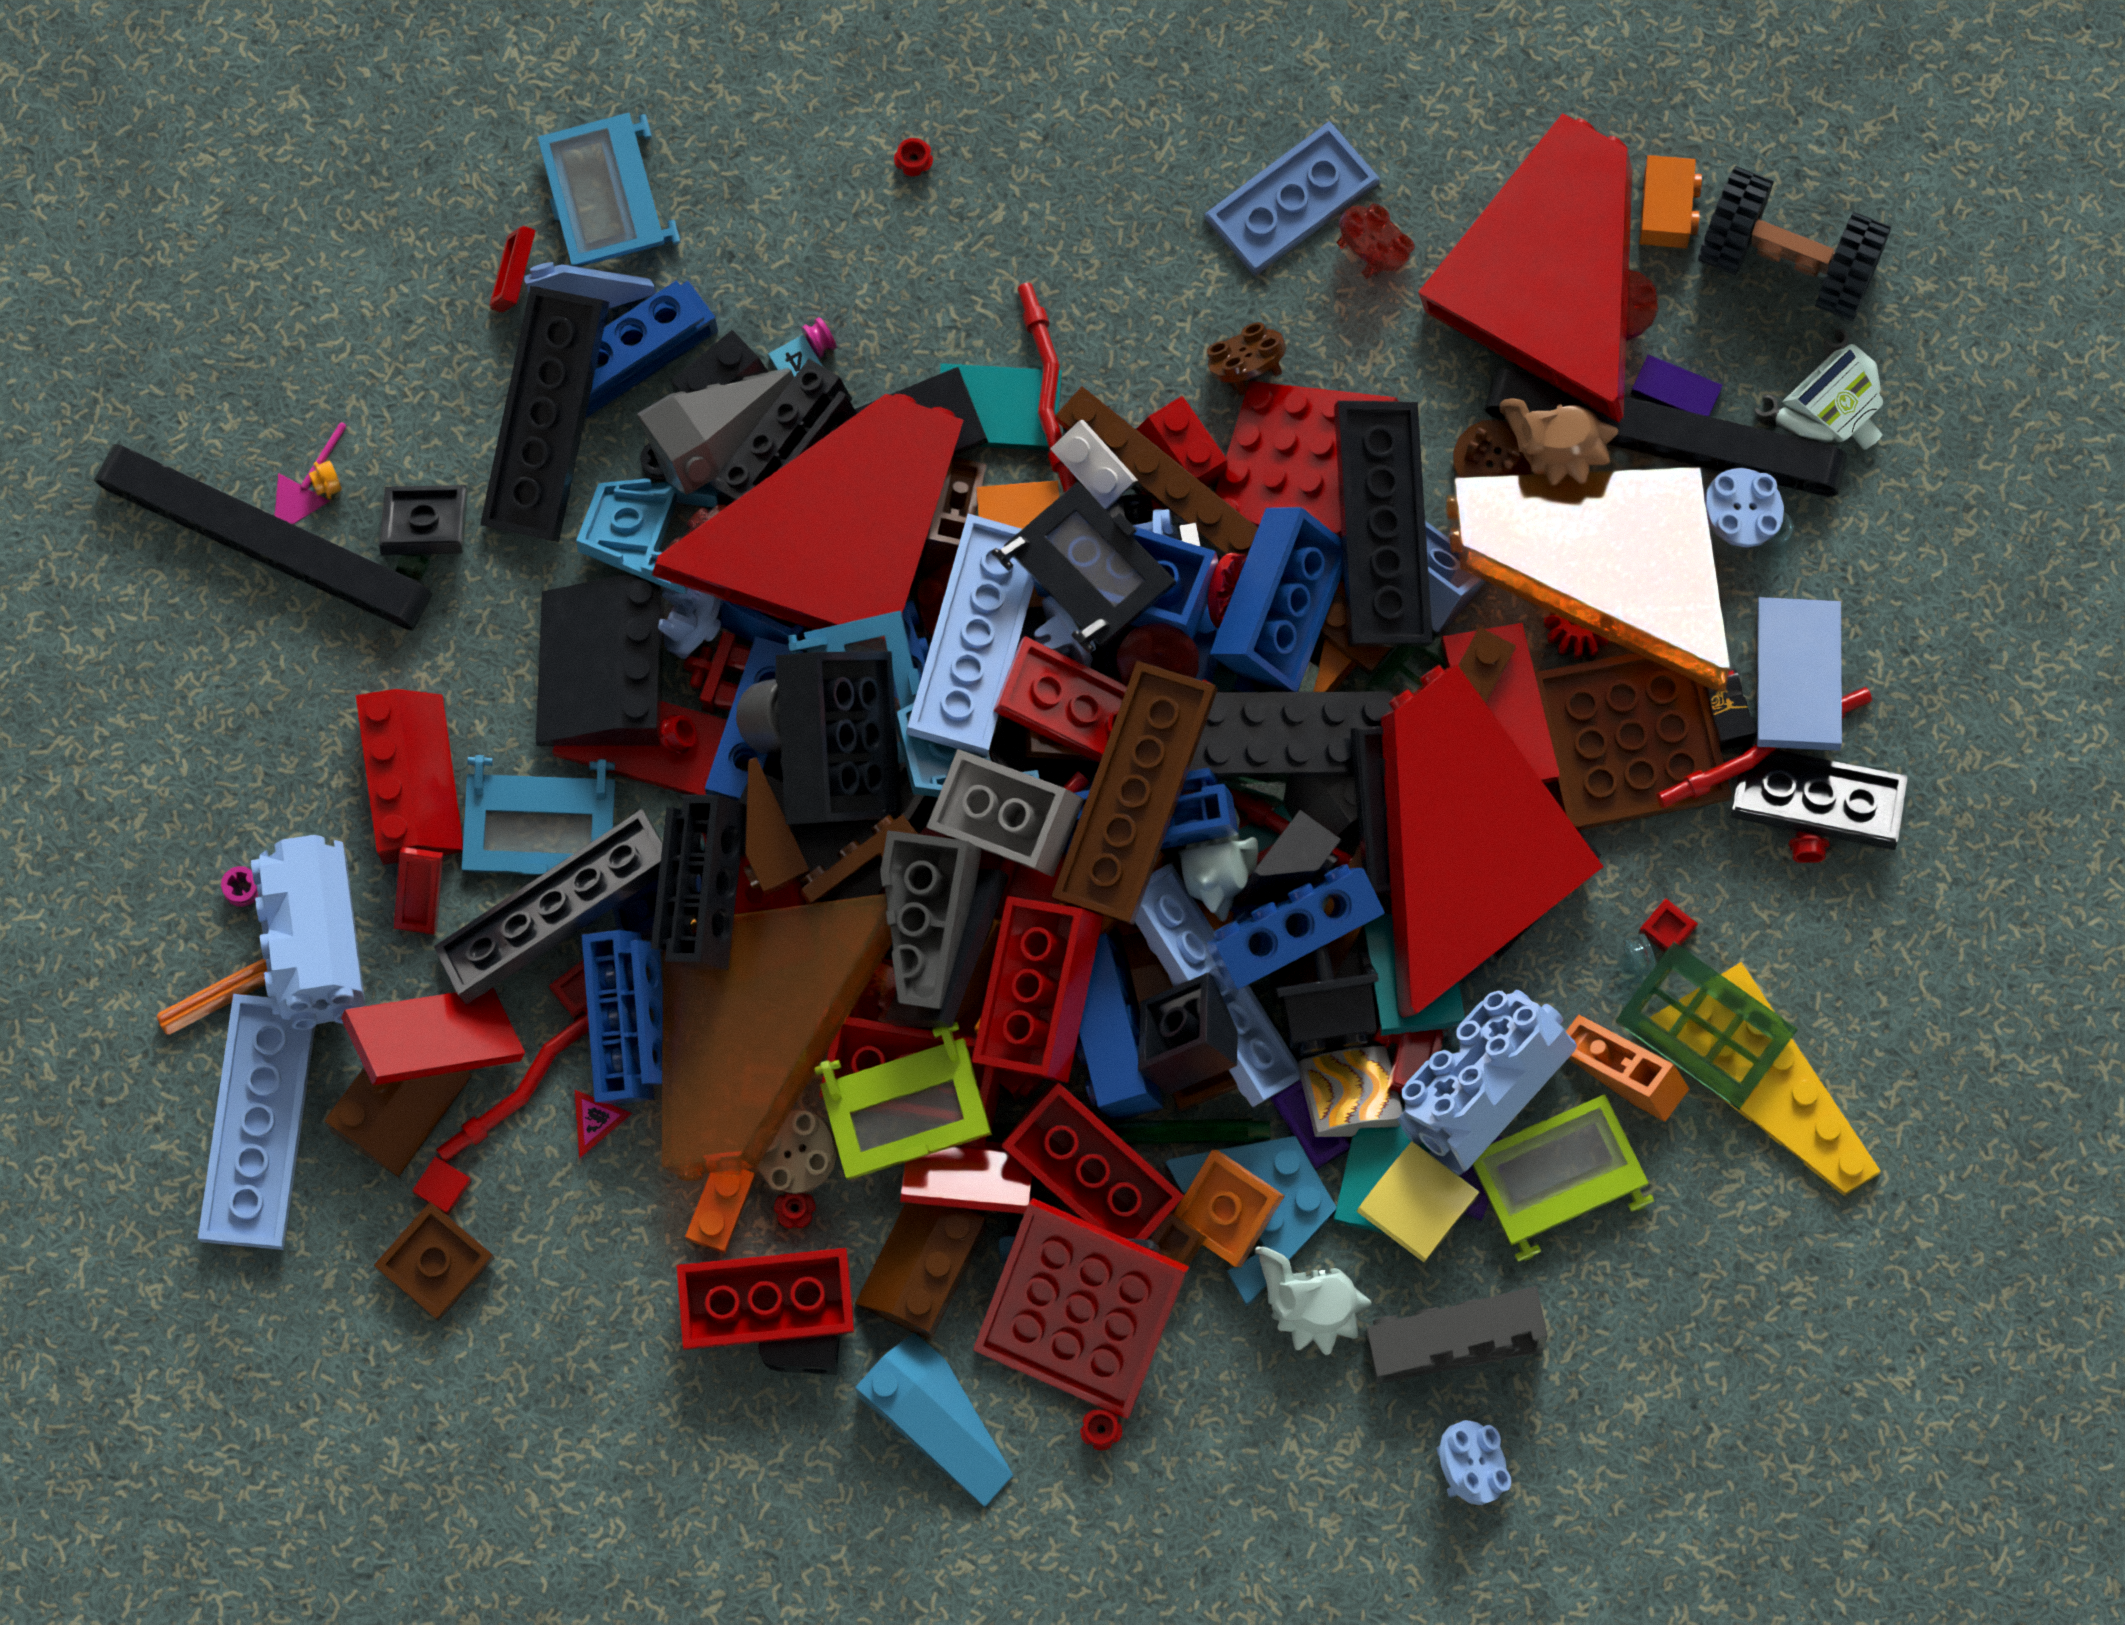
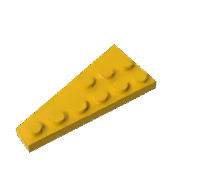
M1742 962L1635 1026L1637 1032L1645 1038H1649L1676 1063L1679 1062L1698 1077L1700 1082L1750 1122L1753 1121L1769 1134L1770 1138L1780 1146L1783 1145L1802 1160L1805 1166L1843 1196L1880 1174V1169Z

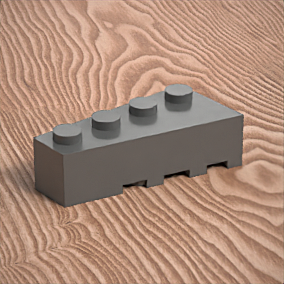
M1537 1286L1481 1300L1464 1301L1456 1306L1444 1309L1437 1307L1427 1308L1415 1312V1316L1398 1319V1316L1381 1317L1373 1320V1326L1367 1327L1365 1334L1376 1384L1542 1353L1548 1337Z

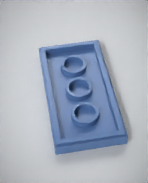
M1328 121L1206 212L1204 219L1254 276H1257L1380 183V178L1335 126Z
M1758 597L1757 747L1840 751L1842 745L1841 601Z

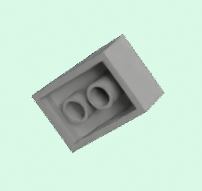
M957 749L927 828L957 840L969 841L986 852L1054 877L1084 798L1063 787Z

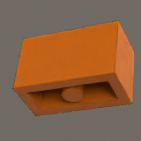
M1647 155L1644 170L1639 244L1687 248L1690 235L1698 234L1699 211H1692L1693 198H1700L1702 174H1695L1696 159Z

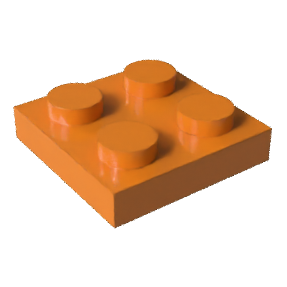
M1212 1149L1173 1214L1207 1237L1203 1242L1204 1246L1234 1267H1242L1285 1195L1219 1150Z

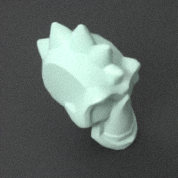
M1235 809L1237 828H1239L1240 818ZM1239 835L1187 844L1186 849L1178 850L1184 882L1189 895L1203 901L1210 912L1214 913L1220 921L1224 922L1233 905L1234 896L1244 888L1248 876L1254 872L1257 865L1258 842L1254 837L1241 840Z
M1256 1247L1255 1253L1260 1256V1263L1267 1283L1268 1303L1272 1305L1273 1313L1271 1316L1279 1321L1278 1329L1280 1331L1292 1332L1294 1347L1297 1351L1314 1340L1322 1353L1329 1355L1337 1335L1352 1339L1358 1337L1357 1316L1371 1306V1300L1354 1287L1349 1277L1336 1268L1330 1269L1328 1274L1325 1273V1270L1311 1271V1276L1306 1277L1305 1272L1292 1274L1290 1261L1284 1255L1267 1247Z

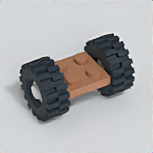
M1735 166L1711 218L1698 255V261L1736 276L1752 243V246L1758 249L1756 254L1767 260L1779 263L1780 259L1784 258L1796 264L1795 270L1812 277H1817L1819 272L1825 274L1826 276L1815 307L1854 321L1880 261L1891 226L1853 212L1834 253V249L1762 221L1761 218L1774 181Z

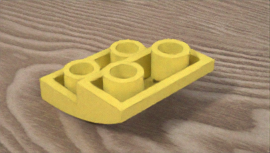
M1411 1141L1364 1199L1357 1212L1422 1262H1425L1447 1237L1454 1224L1475 1201L1479 1191Z

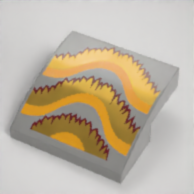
M1385 1046L1339 1050L1299 1061L1298 1069L1315 1137L1355 1136L1359 1128L1400 1126L1397 1118L1401 1115L1402 1108L1398 1092L1388 1089L1391 1065Z

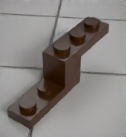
M902 814L896 820L891 815L886 816L870 829L874 835L862 845L857 840H854L836 854L840 861L826 870L822 864L802 879L806 886L801 889L800 894L809 906L814 904L876 857L882 863L887 831L917 834L905 816ZM944 836V837H943V838L954 839V838H951V837H949V836Z

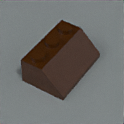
M363 1067L324 1122L331 1133L399 1178L472 1075L465 1070L372 1085Z
M905 1203L855 1305L931 1341L987 1230L986 1218L965 1208Z

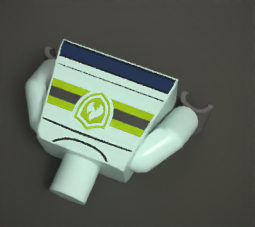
M1837 329L1835 338L1840 344H1834L1829 338H1824L1823 351L1828 358L1782 401L1786 407L1780 409L1777 399L1773 395L1768 394L1763 396V403L1773 409L1769 412H1762L1754 408L1755 416L1762 424L1770 425L1776 421L1777 426L1799 437L1822 444L1843 442L1852 436L1862 449L1866 450L1882 437L1880 430L1869 419L1883 405V399L1879 394L1881 387L1877 364L1855 344H1848L1849 335L1846 330Z

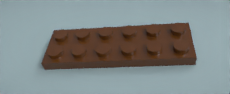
M1136 662L1051 896L1055 901L1082 908L1133 926L1217 694L1218 688L1215 685L1146 663Z

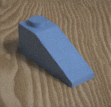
M553 262L534 266L530 269L531 274L523 277L528 294L531 285L610 302L609 308L656 294L650 278L563 264L554 267Z

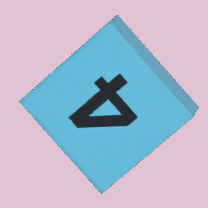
M804 335L768 353L769 360L775 370L789 368L792 370L794 377L808 359L822 366Z

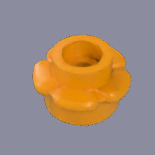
M330 460L322 464H318L316 461L313 464L315 471L308 473L317 496L325 493L327 499L330 500L332 499V494L342 491L340 482Z

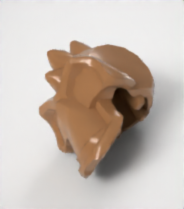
M1505 399L1500 403V413L1505 416L1517 438L1519 452H1523L1534 474L1546 473L1551 485L1559 483L1566 474H1569L1578 483L1583 484L1587 479L1589 465H1605L1610 463L1606 444L1618 434V429L1601 422L1592 411L1577 405L1563 407L1561 404L1557 406V409L1551 411L1529 412L1525 402L1520 399Z

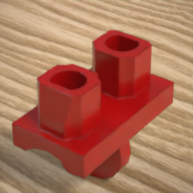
M723 631L712 663L710 660L714 650L708 647H702L699 658L688 656L685 659L683 667L693 673L689 682L690 686L700 689L704 678H707L699 698L704 703L703 711L714 714L716 707L724 710H731L739 685L726 682L730 670L743 674L751 649L737 644L734 634Z

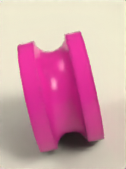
M818 317L814 320L813 326L810 327L806 324L801 329L815 355L821 358L824 356L826 349L833 351L837 349V345L824 321Z
M237 866L224 874L221 880V889L225 898L231 904L245 907L255 902V897H258L257 885L254 884L251 869ZM245 877L246 882L251 888L247 893L242 890V896H236V892L231 887V884L234 880L239 883V878Z

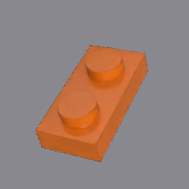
M716 1159L685 1235L686 1240L726 1254L756 1178L755 1173Z

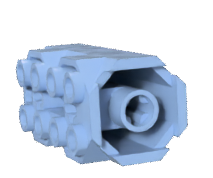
M318 835L283 839L274 844L275 853L269 856L266 850L260 854L259 859L251 860L254 884L257 885L258 897H255L256 909L263 932L260 935L263 959H266L267 972H264L267 995L271 1000L273 1015L281 1014L282 1019L291 1020L292 1028L298 1030L311 1029L317 1024L333 1021L343 1024L341 1016L345 1009L366 1006L343 842L334 840V847L325 845L324 837Z
M1517 989L1507 995L1503 991L1488 994L1484 1001H1481L1457 1028L1456 1032L1460 1042V1050L1455 1054H1451L1447 1050L1434 1053L1402 1088L1405 1110L1397 1120L1408 1139L1418 1146L1423 1142L1431 1150L1429 1154L1459 1176L1468 1170L1577 1048L1576 1042L1560 1025L1563 1022L1561 1014L1548 1004H1544L1542 1007L1531 1001L1526 994Z

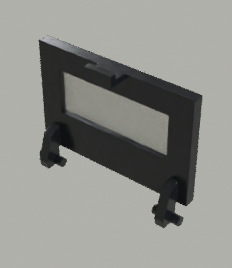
M1078 481L1004 544L1002 549L998 550L995 548L991 552L1007 571L1012 569L1013 564L1009 560L1014 558L1084 629L1081 632L1075 630L1071 636L1087 653L1094 649L1090 644L1092 640L1101 648H1104L1176 585L1175 579L1134 539L1133 534L1137 532L1136 528L1121 513H1118L1113 518Z

